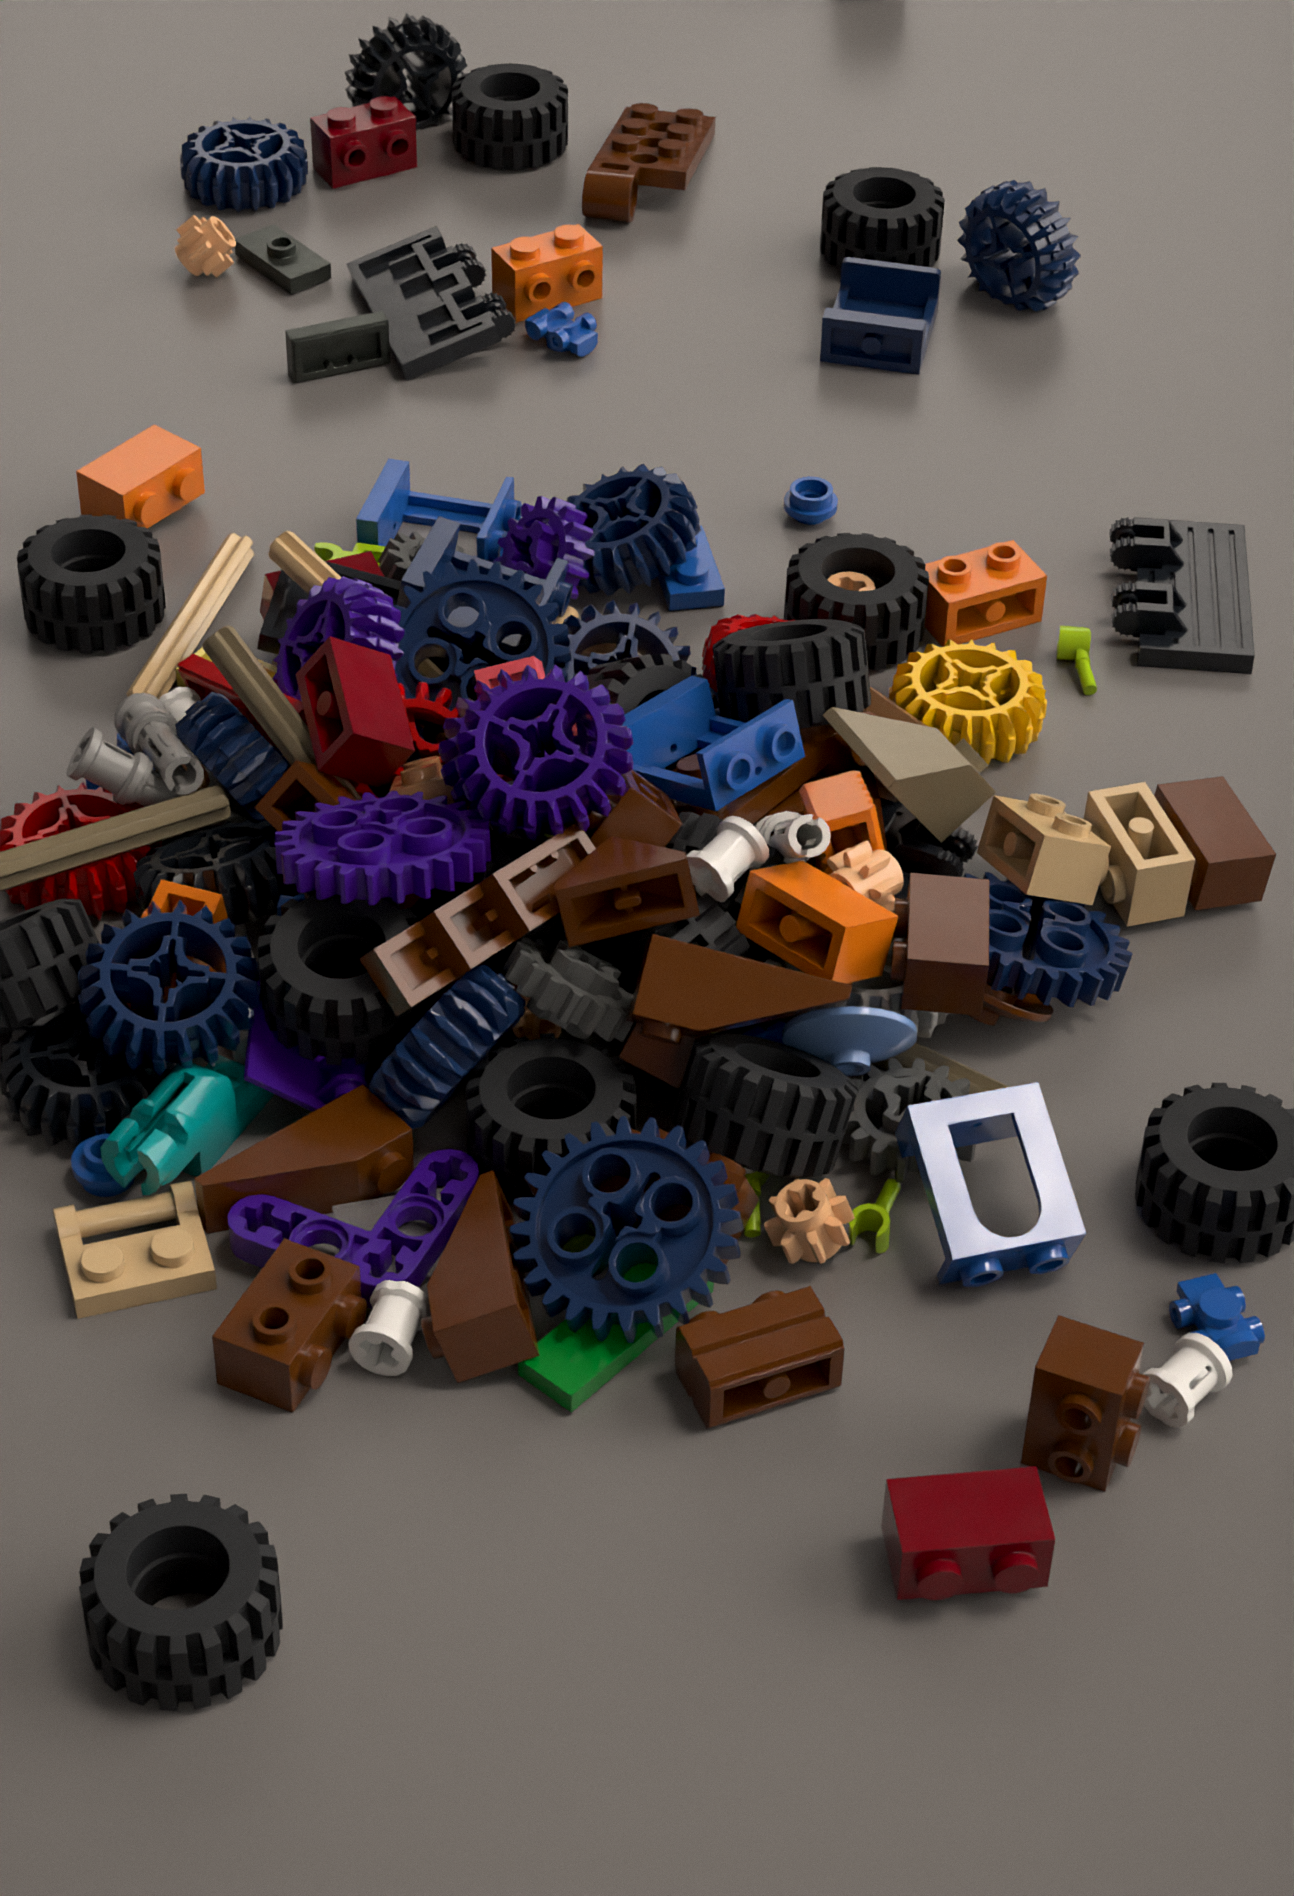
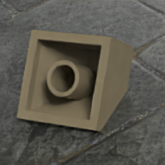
M831 707L823 714V717L884 786L941 843L996 793L980 775L989 765L964 738L953 746L937 728L835 707Z

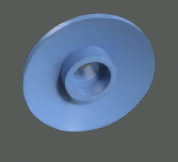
M833 1007L807 1012L791 1019L782 1030L783 1044L823 1059L846 1076H858L868 1073L870 1071V1063L880 1062L899 1055L910 1049L917 1040L916 1025L909 1018L893 1011L872 1007Z

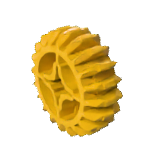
M948 639L944 647L927 644L923 653L910 652L907 662L898 664L897 672L893 676V685L889 688V699L926 726L937 728L954 746L964 738L988 765L991 759L1009 763L1013 753L1026 754L1029 743L1036 742L1047 708L1046 690L1042 685V675L1033 672L1031 661L1017 660L1015 650L1001 652L996 650L995 643L985 647L975 645L972 639L968 644H956L951 639Z

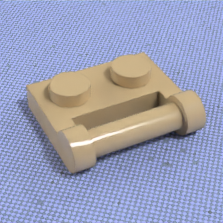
M190 1180L170 1184V1192L79 1211L75 1210L74 1204L53 1209L57 1237L77 1319L217 1289L215 1268L199 1216L193 1185ZM171 1219H176L177 1222L176 1226L85 1245L82 1242V1238Z

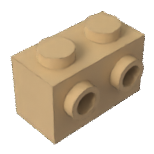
M1141 782L1088 791L1084 820L1092 824L1090 830L1092 833L1111 846L1108 855V873L1104 882L1100 885L1106 902L1109 904L1113 903L1127 927L1183 917L1185 915L1195 858L1147 784Z
M1030 794L1028 801L994 795L977 854L1026 895L1093 905L1098 886L1104 882L1108 873V855L1111 846L1090 831L1092 824L1087 820L1067 814L1064 811L1065 803L1046 795Z

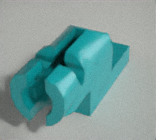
M219 1055V1059L214 1067L209 1063L205 1067L193 1063V1068H182L178 1062L154 1091L132 1109L130 1117L123 1119L100 1147L102 1162L108 1173L124 1188L138 1173L146 1169L147 1178L141 1184L142 1195H150L156 1192L162 1185L174 1180L181 1171L197 1177L210 1170L274 1094L243 1080L245 1065Z

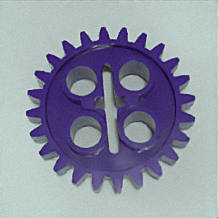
M391 791L384 798H376L372 793L366 792L363 794L362 800L357 801L341 796L338 797V805L332 806L316 803L315 813L307 811L296 812V821H283L282 831L275 832L277 874H283V883L296 884L298 893L316 890V899L319 900L336 894L341 895V904H347L354 899H366L369 905H375L381 897H391L393 901L399 904L404 903L405 895L415 894L421 898L428 899L431 898V889L436 888L452 892L455 890L454 881L471 883L474 881L473 873L485 872L486 862L491 861L489 820L481 819L478 809L467 810V802L461 801L447 804V796L445 795L424 800L423 792H416L412 795H399L397 791Z

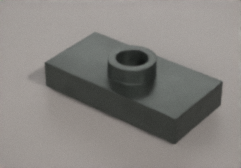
M275 224L235 238V255L290 294H295L331 279L330 262Z
M383 311L285 330L288 375L293 383L390 364L389 320Z

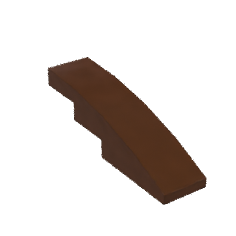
M575 823L565 829L563 834H557L468 891L436 909L416 924L376 947L360 958V961L395 1015L399 1016L560 913L554 883L596 848L585 831L580 830Z

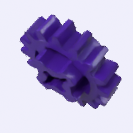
M538 496L535 506L527 503L521 506L522 518L519 521L513 518L508 520L507 523L510 530L506 537L499 538L497 542L503 548L502 556L494 559L493 563L498 561L502 566L517 571L520 569L526 574L546 580L557 558L567 560L569 563L565 582L573 584L571 598L576 600L579 596L576 588L580 579H588L589 576L587 570L583 568L584 560L594 556V550L585 547V542L594 534L593 529L583 525L587 515L585 512L575 509L576 505L556 497L548 499Z

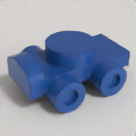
M561 302L551 310L544 308L525 319V329L530 338L533 340H539L542 337L546 338L547 347L553 351H571V353L582 357L592 352L598 343V333L594 332L597 328V323L593 315L587 312L575 318L574 322L572 321L574 310L567 302Z
M1217 1273L1178 1282L1176 1292L1180 1299L1169 1304L1170 1317L1176 1328L1180 1329L1196 1324L1199 1330L1189 1333H1199L1210 1338L1219 1345L1229 1361L1258 1354L1259 1346L1265 1339L1263 1325L1256 1316L1248 1318L1242 1316L1241 1313L1245 1312L1246 1302L1239 1286L1225 1288Z

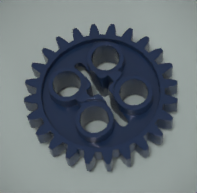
M470 559L466 575H458L453 564L447 562L445 564L446 579L440 582L428 571L423 572V579L426 590L420 593L406 585L403 591L409 606L404 608L393 605V607L401 611V620L398 625L405 630L404 637L398 644V648L404 652V655L397 661L395 673L398 675L397 682L402 683L405 688L407 699L416 698V687L419 682L428 684L429 701L435 702L438 693L443 688H448L452 691V702L449 710L452 711L456 707L458 697L469 700L477 683L474 670L534 656L542 661L546 676L555 664L559 665L571 661V648L556 645L569 637L567 624H550L559 615L558 604L553 602L539 606L544 597L543 586L539 583L524 591V571L520 569L508 581L504 580L501 563L498 561L494 562L488 575L480 574L476 559ZM467 606L479 613L475 622L467 627H457L447 621L451 612L459 607ZM435 629L443 633L452 643L449 644L438 638H430L427 633L429 630ZM510 635H523L531 641L530 647L520 655H508L499 649L500 643ZM479 647L484 649L486 662L479 658H474L470 665L465 664L462 650L474 654ZM438 656L449 662L448 669L436 678H427L417 672L419 665L429 657ZM562 669L564 681L567 683L569 681L568 672ZM415 720V724L417 725L423 720ZM425 721L423 728L424 740L427 742L432 741L440 731L444 732L443 727L433 722Z
M985 872L983 879L989 880V968L987 978L992 980V990L998 991L1006 986L1014 989L1017 999L1023 1000L1027 993L1034 994L1043 1005L1049 1006L1051 998L1055 997L1068 1007H1074L1077 998L1093 1006L1097 997L1108 1001L1113 991H1120L1132 958V952L1127 951L1130 941L1118 936L1121 929L1118 925L1103 923L1106 916L1104 912L1087 911L1084 908L1085 904L1026 895L1008 879L1007 881H1000L992 873ZM969 873L964 874L965 878H977ZM1032 918L1035 921L1034 932L1025 959L1022 957V947Z
M620 1116L615 1135L606 1136L601 1125L595 1121L591 1123L592 1141L582 1144L571 1133L564 1135L569 1154L564 1158L547 1150L542 1153L549 1173L547 1176L526 1173L525 1181L529 1191L535 1197H522L514 1200L513 1204L518 1216L525 1221L510 1226V1233L515 1244L523 1247L513 1255L520 1272H530L524 1279L529 1293L532 1297L545 1293L542 1304L547 1315L553 1317L567 1308L565 1319L570 1331L574 1333L582 1328L589 1318L592 1319L593 1330L598 1341L605 1340L613 1324L621 1325L627 1343H633L637 1334L638 1324L647 1322L655 1336L660 1338L663 1337L664 1333L663 1317L672 1314L680 1323L685 1325L690 1322L686 1304L691 1300L709 1308L714 1304L706 1284L708 1281L728 1285L731 1281L728 1268L720 1259L731 1260L740 1258L741 1251L738 1240L730 1235L743 1231V1222L740 1212L732 1210L739 1203L735 1185L723 1184L728 1176L722 1160L707 1164L710 1155L707 1144L703 1140L694 1143L685 1150L686 1138L683 1127L677 1125L665 1139L660 1138L655 1118L650 1117L641 1133L637 1134L632 1133L627 1117ZM622 1176L629 1179L628 1183L616 1192L605 1193L598 1191L603 1181L610 1177ZM651 1178H660V1180L654 1182L646 1191V1193H644V1188L646 1187L648 1181ZM682 1204L691 1208L686 1217L679 1221L666 1222L659 1219L660 1214L672 1205ZM636 1219L639 1223V1227L637 1229L632 1227ZM617 1227L622 1229L618 1237L615 1234ZM587 1234L595 1237L592 1244L581 1252L571 1253L563 1250L564 1245L569 1239L577 1235ZM609 1263V1269L604 1278L594 1280L593 1277L600 1274ZM648 1263L657 1267L655 1273L643 1282L634 1283L624 1279L625 1274L638 1264Z

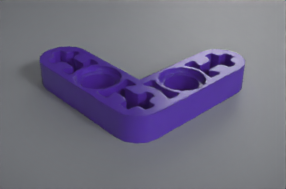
M443 1149L428 1154L419 1162L371 1231L274 1196L264 1194L250 1195L235 1203L229 1211L230 1249L236 1257L244 1262L263 1268L284 1238L306 1247H311L315 1244L333 1245L340 1251L334 1257L360 1266L361 1296L366 1300L367 1308L373 1309L370 1297L377 1284L384 1280L406 1281L420 1287L442 1255L479 1178L478 1164L472 1156L459 1150ZM437 1185L445 1186L441 1191V1201L437 1200ZM415 1220L428 1222L434 1227L430 1233L423 1236H409L400 1232L398 1228L404 1223ZM392 1255L396 1257V1273L387 1272L392 1265Z

